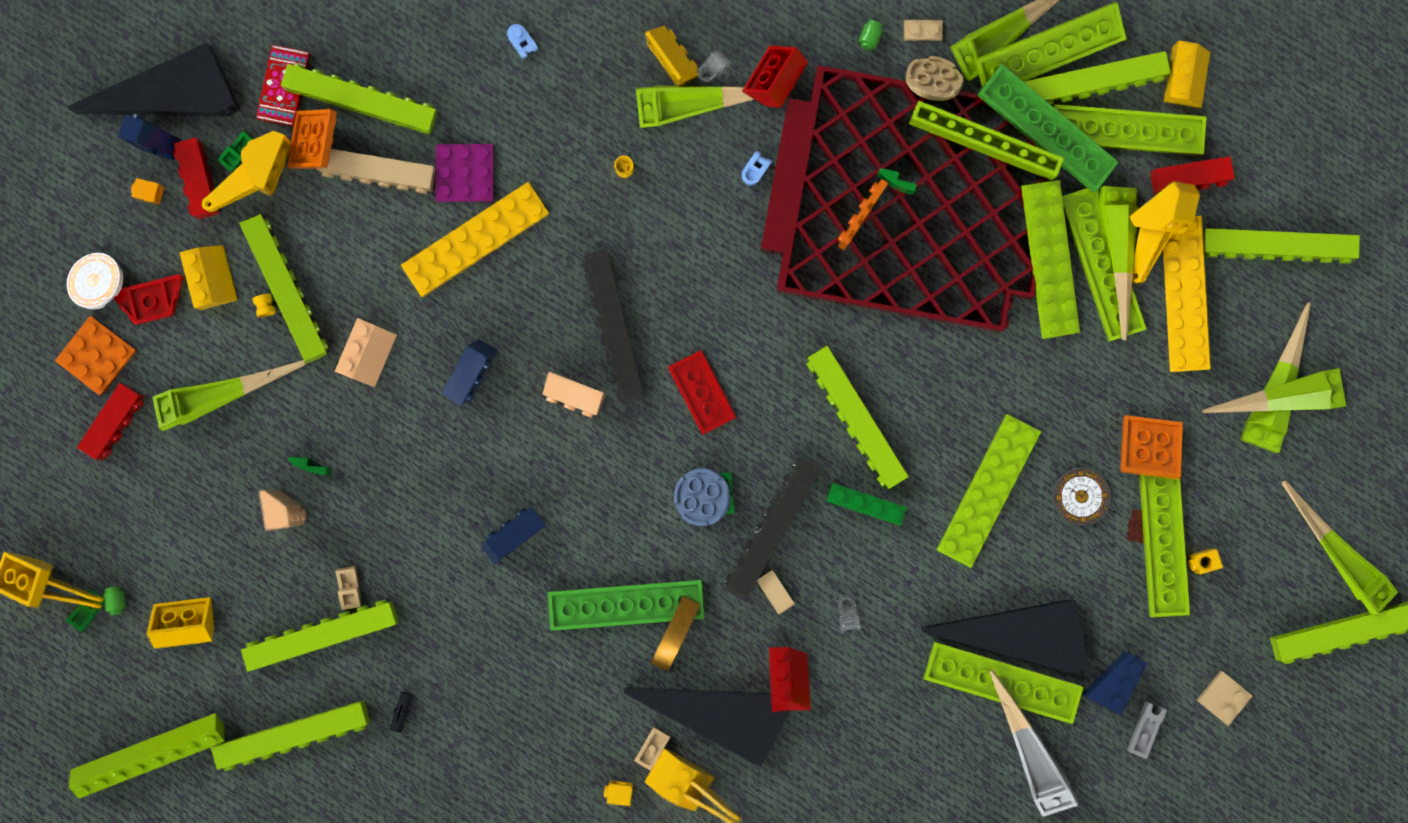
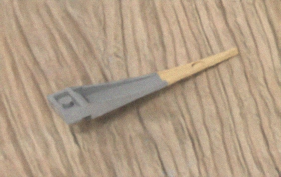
M991 669L990 675L1012 731L1033 800L1042 817L1078 806L1079 801L1070 786L1069 780L994 670Z

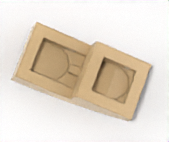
M356 566L337 569L335 572L339 586L338 596L341 609L361 607Z
M773 570L756 580L778 615L795 605Z

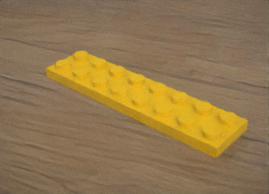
M527 182L401 264V267L420 296L424 297L548 216L549 213L529 182Z
M1195 216L1194 222L1188 226L1189 228L1185 232H1173L1163 249L1170 372L1211 370L1202 216Z

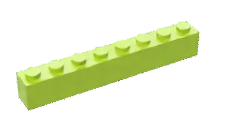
M1166 51L1029 80L1024 83L1050 105H1054L1056 101L1067 103L1075 97L1080 99L1089 98L1093 93L1104 95L1112 89L1117 91L1126 90L1130 85L1141 87L1149 81L1154 83L1163 82L1171 72Z
M294 63V66L287 64L281 87L285 91L429 135L432 133L438 113L434 106L423 103V105H420L411 98L405 97L400 99L394 93L386 92L384 94L372 86H368V88L361 87L360 83L352 80L348 83L342 81V78L339 76L331 75L329 77L317 69L310 71L306 70L305 66Z
M918 101L909 122L912 126L1051 181L1057 177L1064 160L1060 156L921 101Z
M260 214L240 222L241 229L305 364L326 356V349L329 348L325 339H320L317 334L320 332L316 321L312 322L309 315H312L308 304L304 305L301 300L304 295L300 287L296 288L293 283L296 278L292 270L288 271L285 266L288 262L284 253L279 254L277 247L280 245L276 236L271 237L269 230L272 228L268 219L263 220Z
M1207 228L1203 230L1204 254H1206L1205 257L1207 258L1225 255L1227 259L1244 256V259L1251 260L1256 259L1257 256L1263 257V260H1275V257L1282 258V261H1294V258H1301V262H1313V259H1320L1321 263H1331L1332 260H1339L1340 264H1350L1352 260L1359 258L1360 235Z
M828 346L809 356L806 366L811 373L815 372L818 379H816L819 387L821 389L825 388L827 391V400L831 406L835 404L838 412H836L841 422L845 421L848 425L846 429L851 438H856L859 443L856 445L862 455L865 454L869 459L866 463L871 471L875 470L879 477L876 479L881 487L890 489L908 478L902 465Z
M386 599L375 602L376 606L372 608L366 605L357 608V612L353 614L347 611L338 614L339 618L334 620L331 617L322 619L319 625L314 626L312 622L301 626L302 630L295 632V629L284 631V636L278 638L275 634L265 637V642L258 643V640L247 643V647L241 649L247 672L399 623L393 601L387 603Z
M1408 602L1385 607L1376 615L1366 612L1270 637L1275 659L1283 662V664H1290L1300 657L1302 659H1309L1314 657L1313 654L1316 653L1328 654L1333 652L1332 649L1335 648L1347 649L1354 643L1366 644L1370 642L1369 639L1376 638L1380 640L1388 638V634L1395 633V635L1407 633Z
M362 700L220 743L211 747L217 770L224 768V771L236 768V764L243 763V766L255 762V758L268 759L273 757L275 752L280 751V754L292 751L291 748L295 746L301 749L310 746V742L317 740V743L329 740L328 736L336 735V737H341L348 734V730L354 729L357 732L366 729L365 725L370 723L365 701Z
M214 713L71 769L68 788L80 799L225 742V725L218 715Z

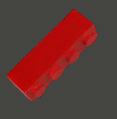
M195 137L174 143L175 150H173V153L180 165L178 172L181 179L184 180L185 186H183V191L189 199L188 210L190 214L197 219L221 214L220 209L208 212L202 207L203 199L215 190L202 141Z
M1231 156L1157 168L1150 172L1154 195L1159 194L1173 182L1195 185L1196 188L1198 187V190H1205L1210 188L1209 185L1216 184L1217 187L1229 185L1228 182L1235 179Z
M119 383L77 448L95 460L108 458L112 452L111 447L113 444L121 439L123 435L121 432L124 427L131 424L134 412L143 406L144 401L142 400L145 396L129 385Z

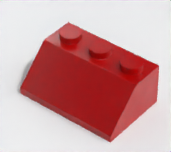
M769 46L742 92L767 107L781 108L808 61L797 47Z
M790 647L769 648L772 711L811 710L807 653Z

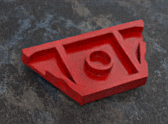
M177 274L122 288L118 296L114 297V300L119 304L122 311L128 315V318L134 325L172 317L175 314L183 275Z

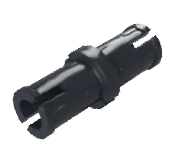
M400 692L397 706L393 710L394 716L389 730L401 733L405 716H408L409 713L407 710L412 697L411 693Z

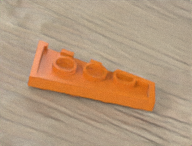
M881 179L879 184L876 182L873 184L869 191L872 193L868 200L864 198L858 207L861 209L858 216L855 214L852 216L848 223L851 225L847 232L843 230L837 239L840 241L839 248L842 250L846 249L888 184L886 181Z

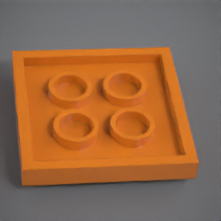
M332 109L296 111L287 167L292 169L328 167L337 111Z
M89 316L55 362L99 396H102L137 350L96 318Z
M1125 415L1122 425L1120 472L1179 479L1181 477L1183 422Z

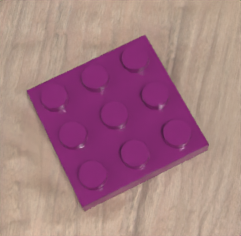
M436 144V202H494L493 144Z

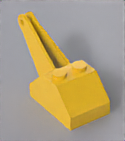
M275 131L249 141L247 146H244L241 151L242 164L203 199L202 207L208 212H214L258 190L273 196L290 151L291 141L285 135Z
M1173 182L1130 216L1133 225L1140 227L1134 254L1133 283L1145 282L1173 232L1183 233L1194 222L1200 196L1195 185Z
M3 553L0 562L1 594L28 607L38 608L43 598L87 605L94 608L102 607V604L94 601L103 602V597L91 594L51 577L53 565L16 553ZM50 584L87 599L48 591L46 588Z
M664 747L645 779V783L677 806L696 811L699 805L727 823H737L733 819L737 821L742 819L709 787L714 779L713 774ZM704 795L729 816L703 801Z

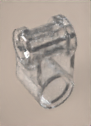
M715 49L698 70L699 83L702 86H711L728 69L732 61L718 49ZM708 73L710 74V77H708V76H706L705 78L703 77V74H705V75H707Z
M841 595L837 600L841 633L852 629L860 630V621L854 599L849 595ZM844 600H850L851 606L844 609L841 607V603Z

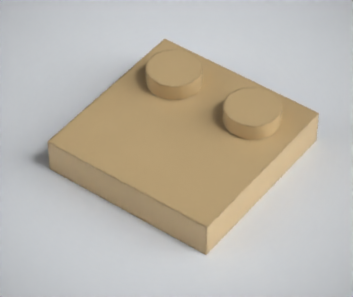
M1220 671L1196 701L1229 726L1252 698V695L1223 671Z

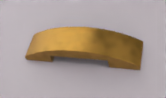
M683 595L651 661L652 664L666 671L669 670L701 603Z

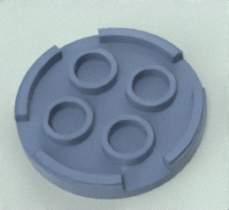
M697 468L689 471L679 479L674 490V504H676L678 512L686 522L692 525L707 526L718 522L726 514L730 505L731 495L726 480L718 472L711 469Z

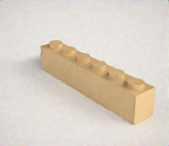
M335 149L330 150L328 167L316 169L322 173V176L327 178H333L336 175L341 176L340 179L345 181H352L353 178L359 179V182L363 184L377 182L378 186L389 188L390 185H395L397 189L408 191V188L416 189L415 192L427 194V191L433 192L436 168L434 166Z

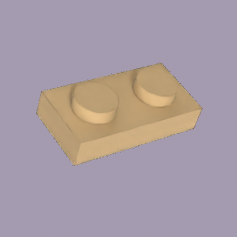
M904 20V40L942 41V20Z
M654 726L634 761L651 771L670 739V735Z

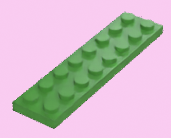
M1003 64L997 68L977 94L979 98L1040 149L1064 158L1061 166L1093 193L1097 192L1118 164L1116 159Z
M689 580L549 591L550 631L669 622L672 620L683 595L701 603L694 619H704L702 581Z

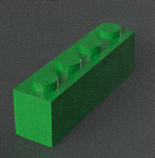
M831 483L826 497V502L900 526L907 508Z

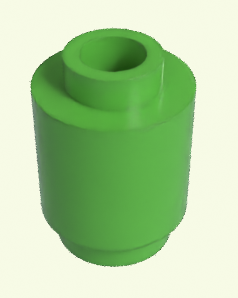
M869 20L864 25L858 41L863 49L869 51L876 49L883 31L882 24Z
M121 586L106 588L105 594H103L106 612H110V615L122 614V610L126 609L124 591H121Z

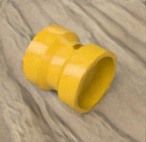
M620 156L616 159L614 167L618 176L622 178L630 177L634 172L631 158Z
M262 294L252 298L254 305L257 307L256 314L258 318L276 313L275 306L272 305L273 298L271 294Z

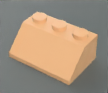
M357 318L335 372L375 387L397 335Z
M551 372L547 375L542 394L547 396L546 400L557 404V401L565 403V408L573 411L575 408L583 410L581 414L591 418L593 415L598 416L606 396L603 392Z
M280 490L259 491L266 530L304 525L306 512L299 503Z

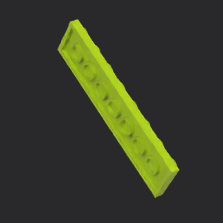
M1113 2L974 59L982 88L1001 64L1024 82L1126 40L1118 3Z
M1053 105L1058 112L1101 148L1198 156L1204 154L1206 116Z
M1060 180L1021 186L1031 262L1036 281L1035 291L1042 339L1080 333Z
M1086 188L1062 196L1063 208L1107 340L1110 342L1122 338L1115 277L1100 209V192L1098 189L1097 192L1093 193ZM1132 287L1127 336L1146 330Z
M1008 414L1005 415L936 549L937 551L972 568L1041 431Z
M1139 475L1149 617L1190 615L1180 478L1171 479Z
M933 642L923 677L924 680L1001 702L990 675V670L993 669L1020 709L1073 724L1083 686Z

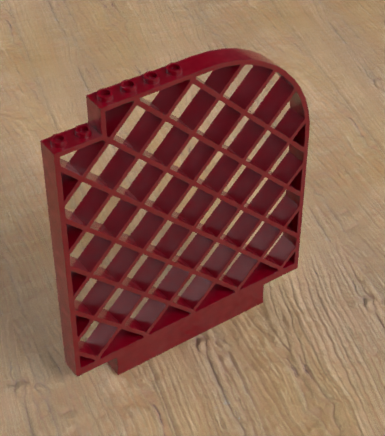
M818 65L811 102L788 98L761 244V251L783 254L776 292L994 332H1003L1009 325L1007 312L1011 310L1013 302L1010 296L1032 299L1036 295V281L1032 263L1016 241L1028 233L1027 229L1013 237L997 214L1017 199L1024 208L1022 190L1005 168L1010 164L1002 163L1000 160L987 155L996 169L977 182H974L959 160L973 149L967 147L955 155L946 140L933 133H928L909 147L898 132L894 123L912 112L918 101L925 103L929 100L922 97L917 101L906 81ZM824 75L833 77L825 84L822 83ZM842 79H847L855 82L864 97L843 111L828 89ZM865 83L880 86L872 92H870ZM889 87L900 89L910 103L909 107L889 119L875 99L878 94ZM960 91L957 96L948 100L956 111V116L971 122L973 121L967 113L979 105L997 113L979 98L977 94ZM820 93H822L837 116L814 130ZM958 100L971 102L972 104L964 109ZM869 102L883 122V125L862 138L847 116ZM1006 120L993 130L999 132L1011 123ZM839 121H842L856 143L835 157L820 134ZM888 129L902 149V152L881 165L866 143ZM1019 131V133L1023 136V138L1026 140L1028 144L1039 148L1036 144H1034L1030 139H1028L1024 134H1022ZM934 137L949 160L928 174L913 153V150ZM814 139L829 162L810 175L805 176L811 142ZM860 147L875 168V171L856 184H853L839 164V161ZM907 156L922 178L915 183L916 189L926 183L941 206L922 220H919L904 198L908 194L901 193L887 185L894 198L874 212L871 209L861 224L863 226L871 220L887 244L864 258L851 239L848 246L859 263L837 277L821 254L840 242L837 240L839 236L818 250L803 229V226L825 212L841 235L845 229L830 208L851 193L857 202L861 204L864 198L858 191V188L876 177L880 168L887 169ZM953 164L968 188L947 201L932 178ZM833 166L848 189L826 203L811 180ZM999 173L1015 196L994 210L978 186ZM1041 177L1033 184L1050 182V180ZM806 185L821 208L802 221L797 222L803 186ZM972 191L988 215L967 229L950 205ZM896 202H899L914 225L892 239L877 218V215ZM945 210L960 234L939 248L923 224ZM991 218L1007 243L986 256L970 232ZM917 229L933 253L912 267L895 243ZM795 230H797L813 254L793 268L788 269ZM963 237L980 261L958 275L942 251ZM1010 245L1026 270L1005 284L989 259ZM890 247L906 271L884 286L868 262ZM936 256L953 280L933 294H930L914 270ZM817 258L832 282L817 292L806 291L794 273ZM980 265H983L999 289L978 303L961 278ZM862 266L879 289L863 301L852 299L840 282ZM1027 273H1031L1027 292L1008 288ZM907 275L911 277L925 297L923 301L911 309L899 308L887 291L888 288ZM787 276H789L797 289L785 287ZM954 283L971 305L969 310L957 318L946 316L934 299L935 296ZM835 285L843 297L823 293ZM1002 292L1003 301L999 324L993 325L980 306ZM882 294L890 306L870 301ZM928 302L936 314L916 310ZM975 311L982 322L962 318Z

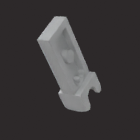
M1148 701L1144 702L1141 715L1127 748L1128 752L1145 759L1148 758L1159 726L1166 714V709L1158 707L1157 711L1152 713L1153 704Z

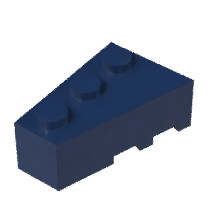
M133 114V117L124 116L118 138L140 150L173 161L175 160L173 150H175L174 143L181 141L180 138L159 129L152 122Z
M480 339L467 345L442 395L460 406L466 402L469 403L474 397V389L482 382L483 374L490 367L498 350Z
M532 507L528 510L524 508L516 514L517 518L512 522L510 519L501 525L502 529L497 533L492 531L485 536L486 541L481 548L494 565L546 526Z
M1123 652L1092 685L1082 692V695L1122 715L1147 662L1127 652Z

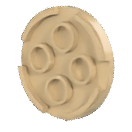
M929 56V58L920 60L915 59L909 64L906 72V82L909 88L917 95L934 101L954 98L961 91L964 81L955 64L936 56Z

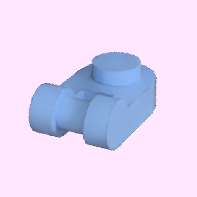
M514 24L509 27L507 36L522 59L526 58L527 54L531 51L535 52L538 49L522 25ZM526 41L528 45L522 48L520 44Z
M756 151L742 171L743 182L749 186L756 185L773 161L769 158H764L759 151ZM756 162L762 165L760 169L754 166Z

